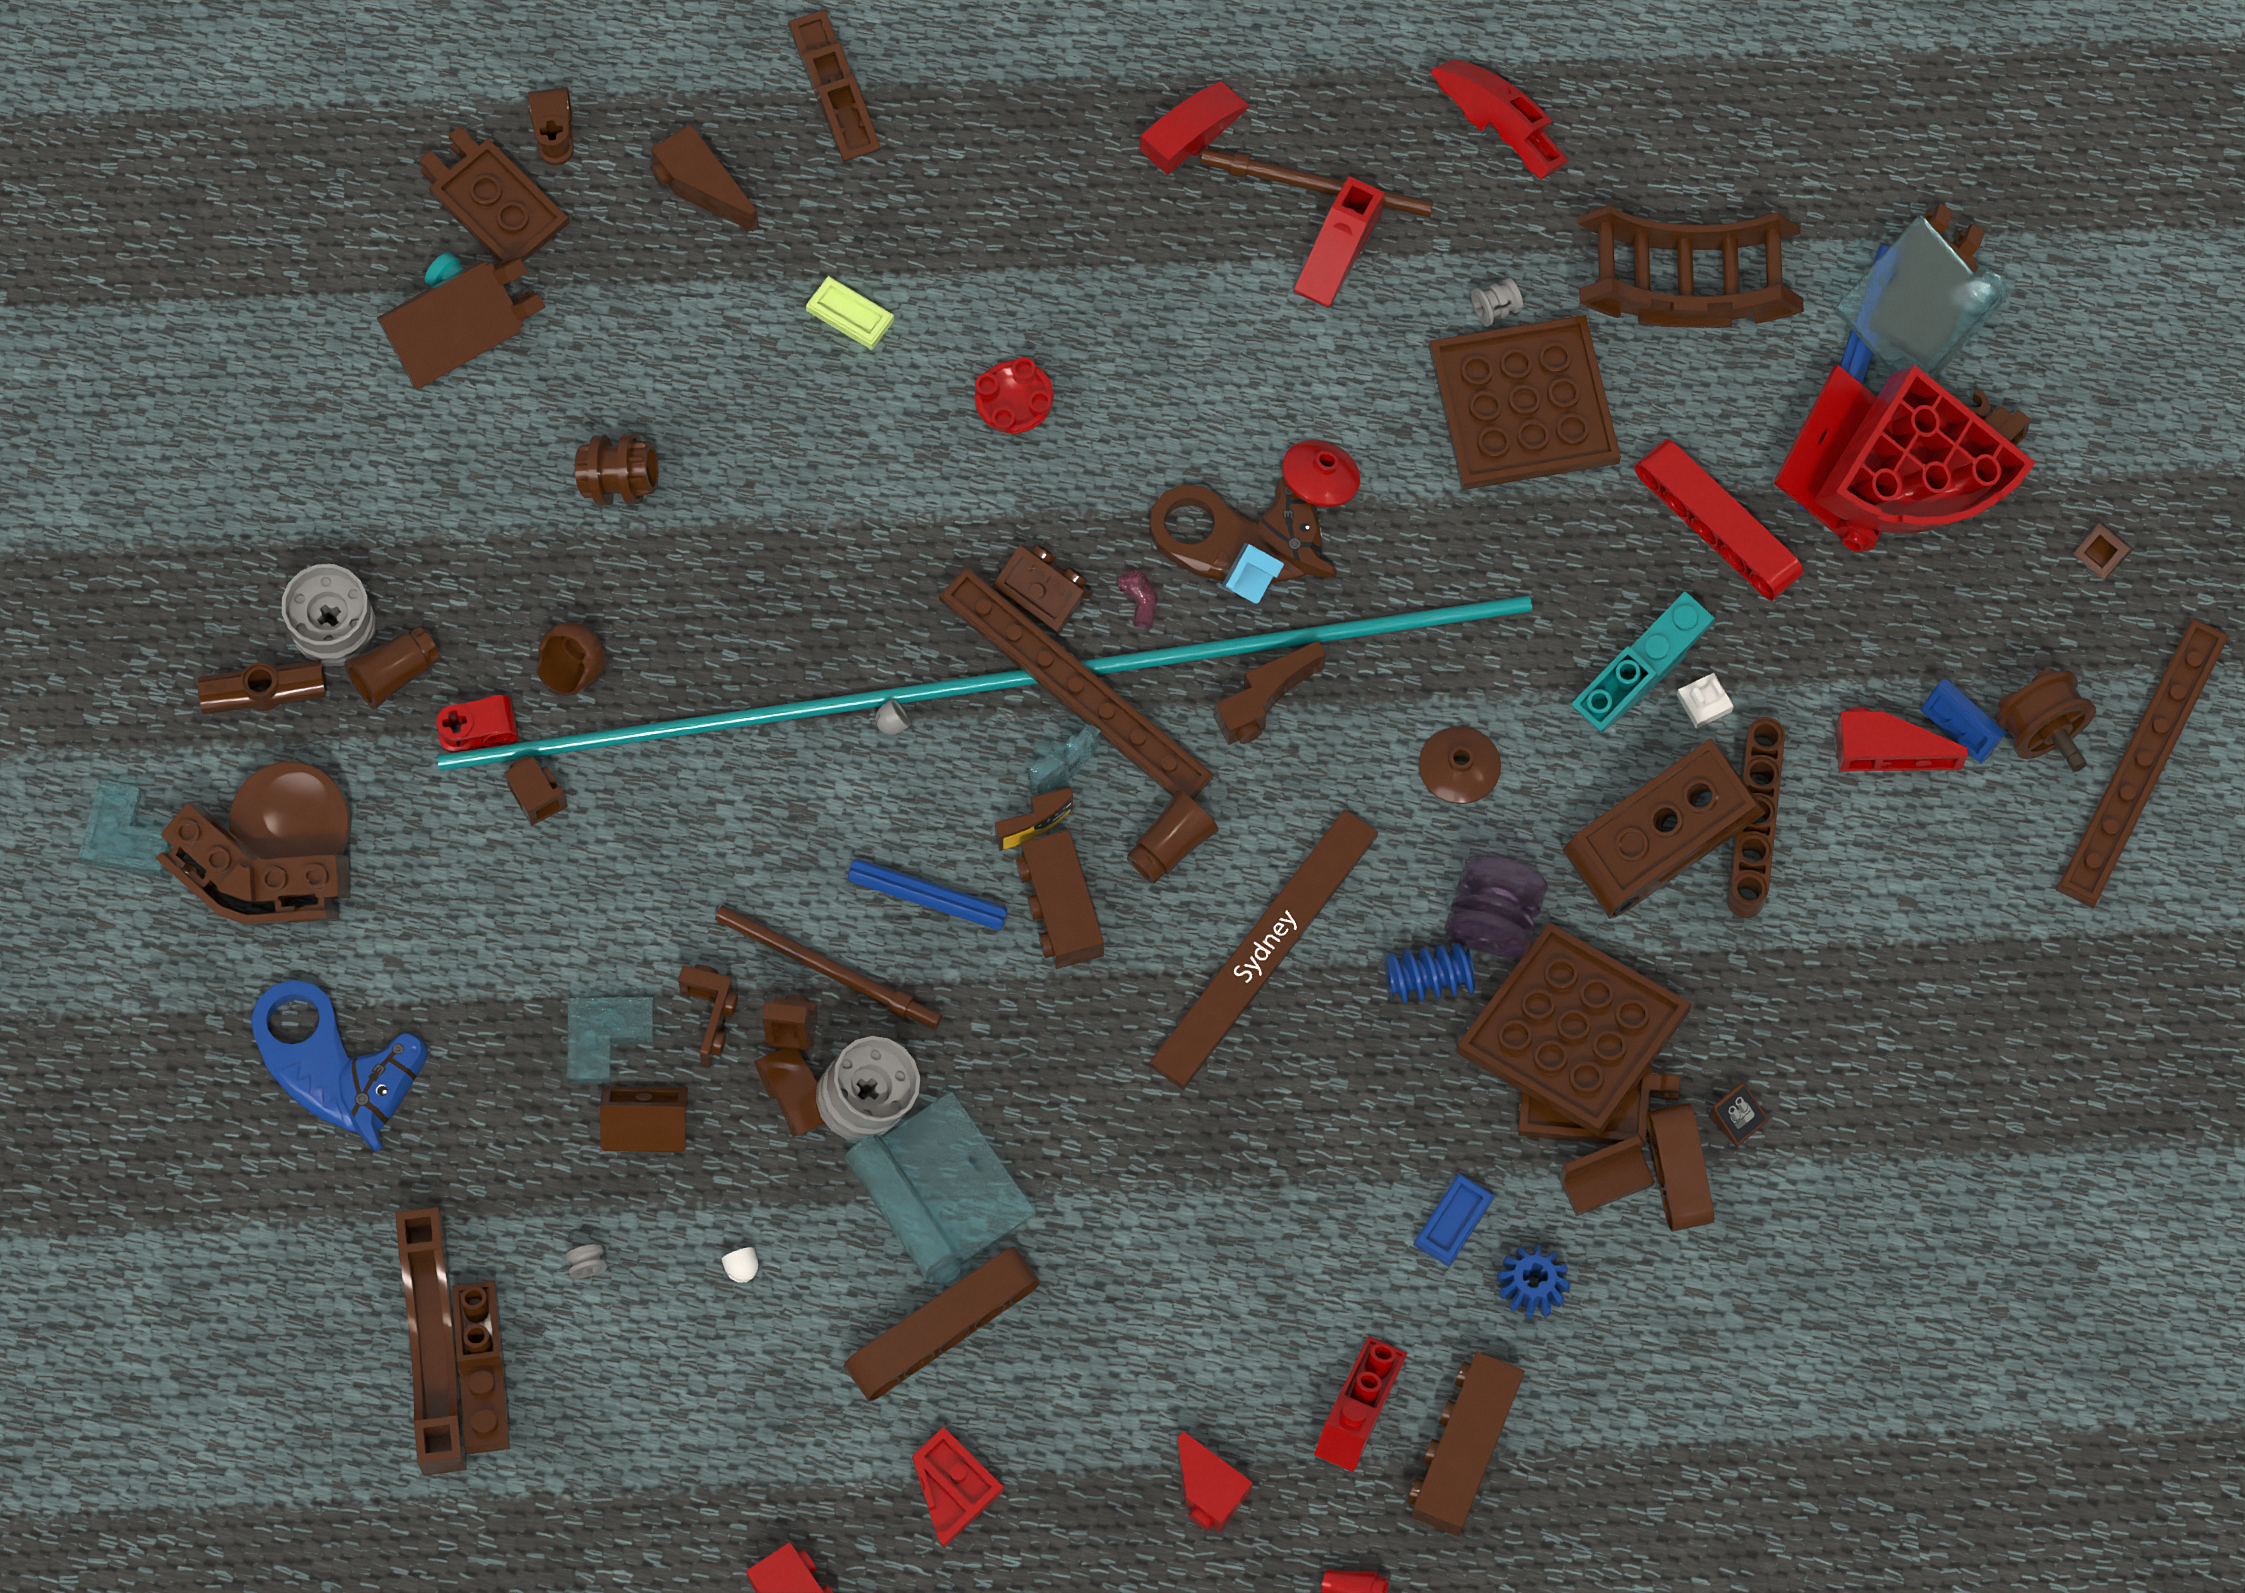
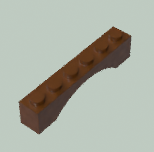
M438 1207L395 1212L411 1348L417 1463L423 1476L467 1470L444 1221Z

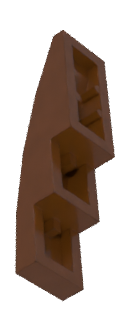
M824 9L789 21L788 27L801 62L843 162L880 150V144L855 76L850 72L841 44L836 40L826 10Z

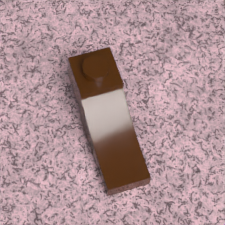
M1319 641L1246 672L1244 691L1215 703L1214 719L1228 745L1237 741L1241 744H1246L1257 739L1262 734V730L1265 729L1267 713L1276 702L1297 684L1324 670L1326 654Z
M787 995L785 999L774 998V1003L765 1002L762 1020L766 1044L768 1046L809 1050V1047H813L818 1018L816 1003L810 1002L808 998L800 995Z

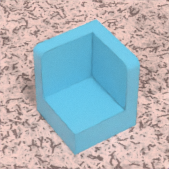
M1244 543L1222 586L1253 603H1259L1272 578H1277L1284 563L1252 545Z

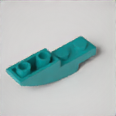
M1684 591L1631 647L1627 646L1575 699L1571 706L1602 733L1631 710L1688 655L1687 651L1715 623V618Z

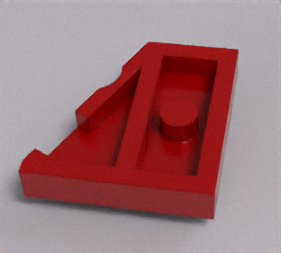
M944 1427L912 1456L938 1542L943 1549L1004 1492V1487Z

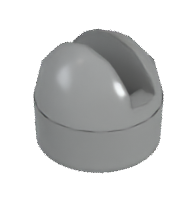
M895 699L889 700L876 712L875 720L880 732L886 735L901 733L911 726L906 711Z

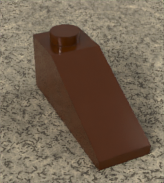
M691 125L651 148L653 165L650 166V169L662 187L668 184L675 195L753 232L759 228L756 208Z

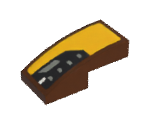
M1071 787L1031 797L1030 814L995 822V837L999 851L1030 841L1064 819L1073 810Z

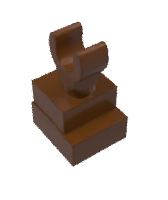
M1979 390L1974 391L1972 399L1979 405V408H1970L1966 403L1962 402L2013 445L2016 446L2026 437L2031 419L2020 410L2011 415L2000 406L1993 412L1992 407L1988 404L1987 396Z

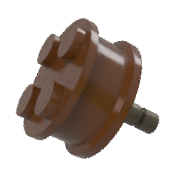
M2047 668L2039 672L2030 684L2018 692L2015 691L2007 694L1998 702L2000 710L1996 716V723L2004 731H2009L2015 739L2014 751L2018 757L2032 759L2058 748L2064 759H2067L2066 762L2073 772H2078L2087 765L2086 760L2078 752L2079 749L2072 739L2090 724L2096 714V707L2090 699L2081 697L2076 689L2078 680L2072 672H2055L2053 668Z

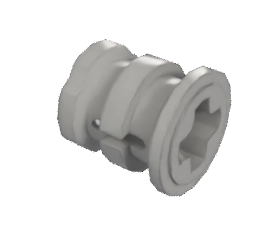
M1511 278L1502 280L1501 285L1494 283L1487 286L1484 292L1479 288L1473 289L1471 292L1474 311L1484 326L1492 325L1494 317L1497 319L1507 317L1509 311L1513 313L1522 311V296L1516 283Z

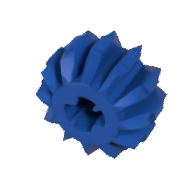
M1539 1244L1534 1246L1533 1253L1530 1256L1522 1246L1517 1248V1259L1506 1256L1503 1260V1266L1506 1270L1498 1272L1497 1281L1505 1285L1499 1291L1500 1298L1509 1299L1514 1297L1509 1309L1511 1312H1515L1521 1305L1526 1306L1525 1317L1528 1319L1533 1317L1535 1307H1538L1544 1317L1549 1316L1551 1313L1550 1304L1561 1307L1565 1300L1561 1293L1568 1292L1570 1288V1282L1562 1278L1568 1272L1567 1265H1554L1558 1256L1556 1251L1550 1252L1546 1258L1541 1256L1542 1247ZM1529 1275L1539 1277L1538 1288L1528 1286L1530 1282L1528 1280Z

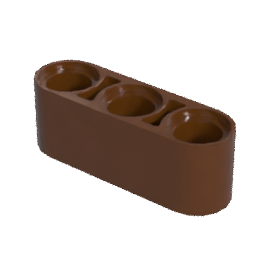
M1685 1103L1648 1111L1646 1114L1647 1127L1664 1213L1670 1231L1674 1232L1714 1223L1713 1203L1697 1122L1691 1104Z

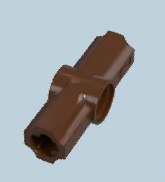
M321 660L274 667L266 663L257 662L249 665L244 671L198 677L197 683L203 714L246 708L268 711L282 703L324 698L327 692ZM259 683H271V686L266 691H253Z

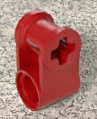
M493 695L477 701L449 705L444 707L436 718L439 742L446 751L451 753L514 743L519 737L510 697L506 695ZM459 725L461 731L453 733L451 727Z

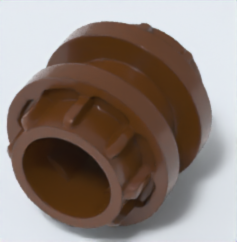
M626 433L620 437L618 445L613 446L607 435H594L589 444L581 445L578 448L575 457V477L580 494L584 498H593L598 506L611 505L614 494L621 493L626 504H640L644 495L653 494L658 485V458L650 441H641L636 433Z

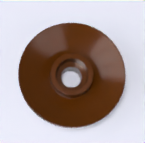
M1450 727L1437 732L1425 743L1420 753L1419 772L1427 789L1436 797L1449 803L1467 804L1484 798L1493 790L1500 776L1501 760L1493 742L1481 732L1467 727ZM1457 755H1464L1469 762L1465 765H1459L1455 763L1453 758Z

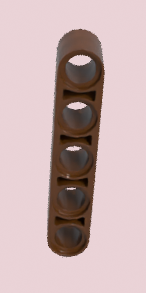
M1761 717L1750 725L1743 745L1740 777L1766 814L1763 815L1765 822H1753L1733 836L1727 905L1733 914L1741 918H1752L1758 915L1763 908L1770 885L1785 742L1783 726L1776 719L1770 717ZM1766 737L1772 741L1773 745L1770 747L1761 746L1754 738ZM1754 774L1763 775L1768 779L1769 783L1766 785L1757 784L1750 776ZM1746 850L1755 851L1762 860L1749 861L1743 856L1742 852ZM1750 889L1756 894L1757 899L1746 900L1739 895L1738 890Z
M1011 1247L858 1350L844 1363L843 1367L869 1402L874 1401L1028 1296L1040 1285L1041 1281L1016 1247Z

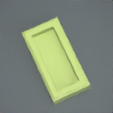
M829 276L806 305L807 312L871 350L874 349L894 322V315Z

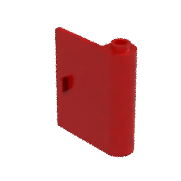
M1836 365L1833 366L1773 483L1841 538L1842 544L1846 548L1854 552H1863L1864 550L1874 549L1883 531L1867 529L1846 521L1813 501L1877 398L1843 368Z

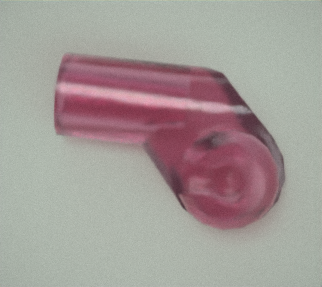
M1132 570L1129 573L1122 574L1118 580L1119 590L1125 595H1132L1136 601L1133 625L1137 628L1151 629L1158 600L1157 592L1143 573Z

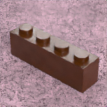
M1476 1351L1472 1364L1463 1361L1454 1384L1461 1387L1457 1401H1447L1439 1424L1446 1426L1440 1441L1432 1438L1423 1463L1430 1465L1425 1480L1416 1478L1407 1500L1408 1503L1414 1505L1411 1518L1457 1537L1460 1536L1525 1370Z

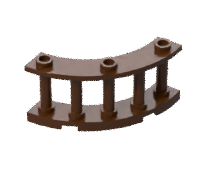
M1610 205L1597 207L1593 212L1578 217V225L1598 234L1599 279L1593 284L1579 288L1580 303L1595 311L1615 318H1619L1621 312L1636 315L1640 324L1685 328L1732 327V320L1754 317L1755 324L1804 312L1803 297L1784 286L1782 277L1781 240L1800 234V226L1778 212L1767 213L1760 218L1718 225H1694L1688 222L1678 224L1656 222L1632 216ZM1614 240L1633 244L1634 287L1615 278ZM1765 244L1767 286L1760 290L1740 293L1738 248ZM1649 247L1677 249L1678 295L1657 293L1650 290ZM1693 250H1722L1724 289L1722 296H1696L1694 294Z

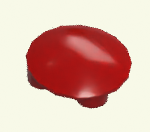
M1027 357L998 363L976 379L974 400L977 412L986 425L999 432L1018 434L1030 431L1041 424L1052 410L1054 392L1051 380L1041 368L1035 366V363Z

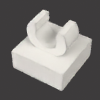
M1714 673L1677 691V697L1696 729L1731 713L1734 707Z

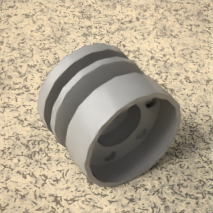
M316 564L300 571L288 583L282 596V616L298 651L309 661L321 660L323 666H343L346 660L364 654L370 648L376 634V616L361 580L350 570L335 564ZM332 617L338 623L335 626H331L325 620Z
M869 1036L855 1040L843 1049L825 1069L817 1084L816 1104L821 1118L831 1131L847 1140L865 1142L880 1138L893 1128L900 1118L912 1108L919 1094L920 1075L915 1060L903 1046L889 1038ZM860 1090L864 1091L867 1095L864 1100L858 1096Z

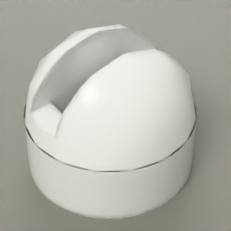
M753 1247L734 1251L721 1259L730 1279L738 1283L748 1282L755 1276L758 1270V1259Z

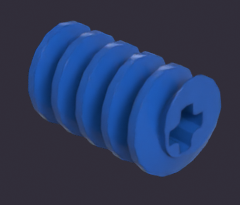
M1460 943L1452 944L1450 955H1448L1443 945L1436 946L1433 958L1427 948H1420L1417 961L1410 950H1403L1400 963L1393 952H1389L1385 956V975L1391 1002L1393 994L1398 993L1403 1004L1408 1003L1410 991L1413 990L1419 1000L1424 1001L1427 988H1431L1436 999H1441L1443 986H1448L1451 994L1455 997L1458 995L1459 985L1464 983L1469 994H1474L1475 977L1471 953L1468 947L1465 953Z

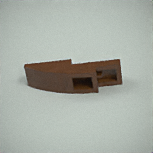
M495 1280L452 1286L455 1341L460 1375L466 1454L510 1449L509 1408Z

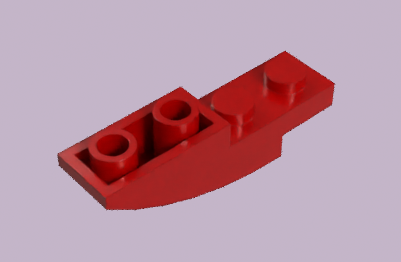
M1458 59L1447 61L1430 72L1437 80L1440 89L1456 102L1462 109L1465 118L1471 124L1475 125L1480 131L1493 125L1497 129L1500 138L1516 151L1522 158L1525 167L1540 180L1559 171L1569 161L1544 132L1552 120L1536 103L1505 79L1477 65Z

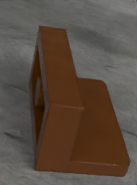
M603 1086L600 1101L601 1149L603 1151L684 1152L686 1149L688 1087Z
M1636 1135L1563 1165L1559 1180L1576 1217L1654 1186L1655 1180L1641 1153L1644 1144L1641 1135Z

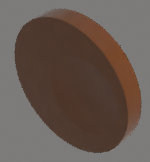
M299 762L271 764L251 775L238 790L229 816L230 832L260 859L330 854L342 855L350 838L352 824L350 806L339 784L324 771Z

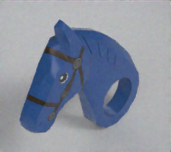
M290 980L271 986L256 1001L251 1024L255 1040L272 1077L293 1100L321 1120L347 1131L358 1133L363 1141L375 1152L383 1148L379 1131L398 1109L428 1057L426 1043L420 1037L406 1032L392 1039L386 1048L376 1053L349 1058L343 1048L332 1002L315 984L298 980ZM295 1000L304 1001L314 1006L319 1013V1023L316 1031L310 1038L301 1043L287 1044L278 1041L271 1035L269 1024L271 1016L278 1007L286 1002Z

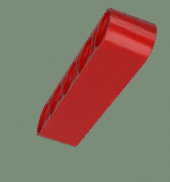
M1664 439L1634 465L1638 478L1766 599L1770 601L1775 600L1803 575V568L1798 559L1673 441Z

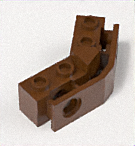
M187 803L160 834L173 846V849L169 853L161 852L155 859L217 915L249 925H269L339 920V911H333L332 899L351 898L348 856L330 854L260 859L200 805ZM186 854L190 855L207 872L203 875L183 857ZM218 886L217 890L219 892L249 902L275 903V913L250 914L232 907L213 888ZM313 896L318 898V904L304 905V907L289 906L291 898Z

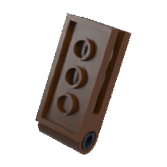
M1710 738L1576 833L1575 837L1563 848V852L1608 918L1612 919L1636 906L1766 814V812L1721 748ZM1705 792H1712L1710 803L1703 808H1697L1696 803L1699 796ZM1671 816H1677L1678 822L1676 827L1670 832H1663L1665 820Z

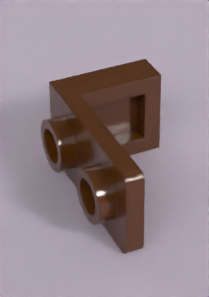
M701 964L695 965L694 968L683 965L678 979L681 994L715 1002L700 1050L702 1065L711 1067L714 1055H722L727 1032L722 1031L725 1018H732L735 1013L738 993L733 992L732 978L720 975L716 969Z

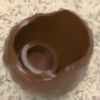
M562 622L554 625L541 639L538 648L540 660L536 673L540 680L552 691L564 696L578 694L599 680L605 669L607 661L603 643L599 640L597 633L592 632L583 624Z

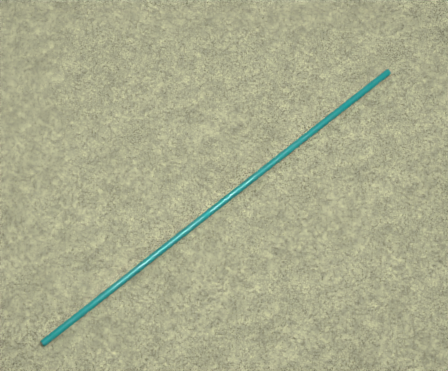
M1522 596L1079 662L1093 674L1101 675L1306 645L1317 641L1320 643L1532 612V603L1530 596ZM1015 670L437 755L439 770L444 771L513 761L525 756L540 757L881 707L891 699H895L899 704L1038 683L1023 670Z

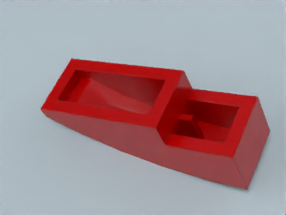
M1222 81L1217 82L1176 106L1140 136V152L1169 175L1191 154L1196 157L1249 108V104Z

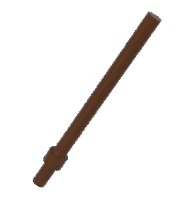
M1203 149L1200 161L1202 165L1228 170L1232 176L1246 178V175L1335 196H1338L1345 184V181L1251 160V155L1235 152L1233 156ZM1383 191L1385 192L1383 207L1430 218L1433 202Z
M723 905L716 914V921L888 1006L890 1013L902 1019L908 1016L934 1030L938 1028L943 1015L915 1002V996L901 989L895 992Z

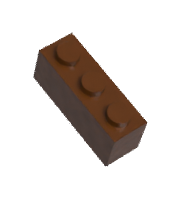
M1067 830L1021 843V858L1016 859V866L1021 882L1029 881L1033 895L1027 897L1033 921L1041 919L1044 933L1039 934V941L1044 958L1052 957L1055 968L1059 969L1103 957V937L1070 831Z

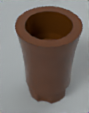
M419 626L408 634L403 632L389 642L367 653L346 660L345 668L356 690L372 709L376 710L394 693L428 671V667L437 663L441 657L430 635Z
M1177 790L1159 817L1135 842L1136 846L1127 855V860L1145 879L1154 884L1165 873L1169 874L1182 859L1205 840L1217 833L1219 829L1213 819L1198 803L1185 793Z

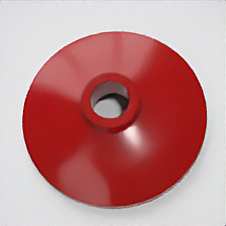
M1320 440L1299 442L1287 451L1282 462V475L1285 483L1296 496L1310 504L1320 507L1341 506L1349 502L1358 491L1360 473L1355 461L1343 449L1329 442Z

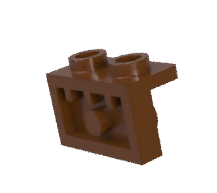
M1035 544L1033 548L1019 545L993 586L1055 631L1061 632L1084 598L1090 599L1094 593L1085 586L1088 579L1071 567H1067L1065 571L1053 563L1056 556L1039 544Z

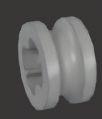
M592 1244L567 1252L565 1255L566 1261L572 1264V1267L569 1269L570 1277L580 1279L604 1272L607 1269V1264L605 1260L600 1259V1256L604 1253L603 1247Z

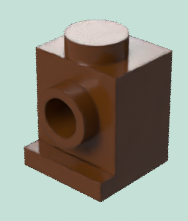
M522 757L512 763L509 770L504 772L508 788L531 826L568 807L564 791L561 786L558 787L549 768L545 766L540 769L534 757Z

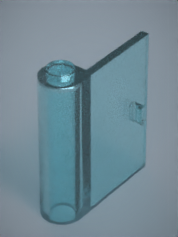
M952 1091L883 1138L880 1135H872L852 1147L844 1158L928 1283L938 1281L940 1285L951 1281L961 1272L960 1266L1036 1215L1034 1209Z

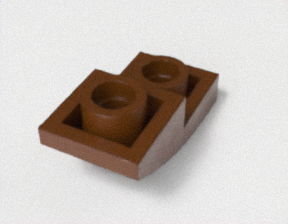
M783 1047L754 1060L770 1100L777 1099L793 1137L825 1123L820 1116L816 1104L818 1083L797 1049Z

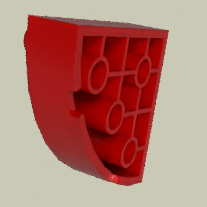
M1916 365L1891 374L1813 501L1837 517L1867 529L1889 533L1926 532L1971 518L1993 506L2020 485L2036 462Z

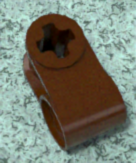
M568 88L528 92L531 121L541 159L550 165L558 166L565 164L571 159L574 152L571 127L572 110Z

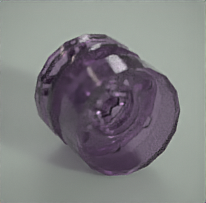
M1489 855L1472 856L1465 860L1457 886L1460 896L1452 901L1451 913L1448 914L1444 929L1451 938L1468 948L1498 957H1522L1528 953L1531 943L1530 936L1534 934L1536 927L1533 917L1540 914L1548 883L1539 873L1521 863Z

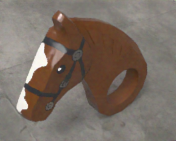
M1283 476L1278 480L1275 500L1272 506L1255 523L1239 515L1220 497L1206 487L1184 484L1165 491L1152 506L1149 533L1157 551L1195 575L1224 581L1244 543H1248L1284 563L1277 578L1273 577L1269 584L1297 579L1306 574L1335 578L1337 569L1321 559L1322 533L1316 505L1310 504L1296 496L1285 483ZM1193 505L1202 508L1210 515L1214 522V528L1205 540L1195 544H1185L1176 541L1169 535L1165 528V521L1173 510L1181 506Z

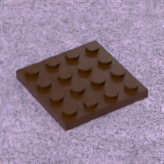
M1586 315L1430 341V355L1462 490L1620 463L1619 447Z
M1548 922L1457 1044V1054L1590 1132L1600 1136L1689 1014L1691 1003Z

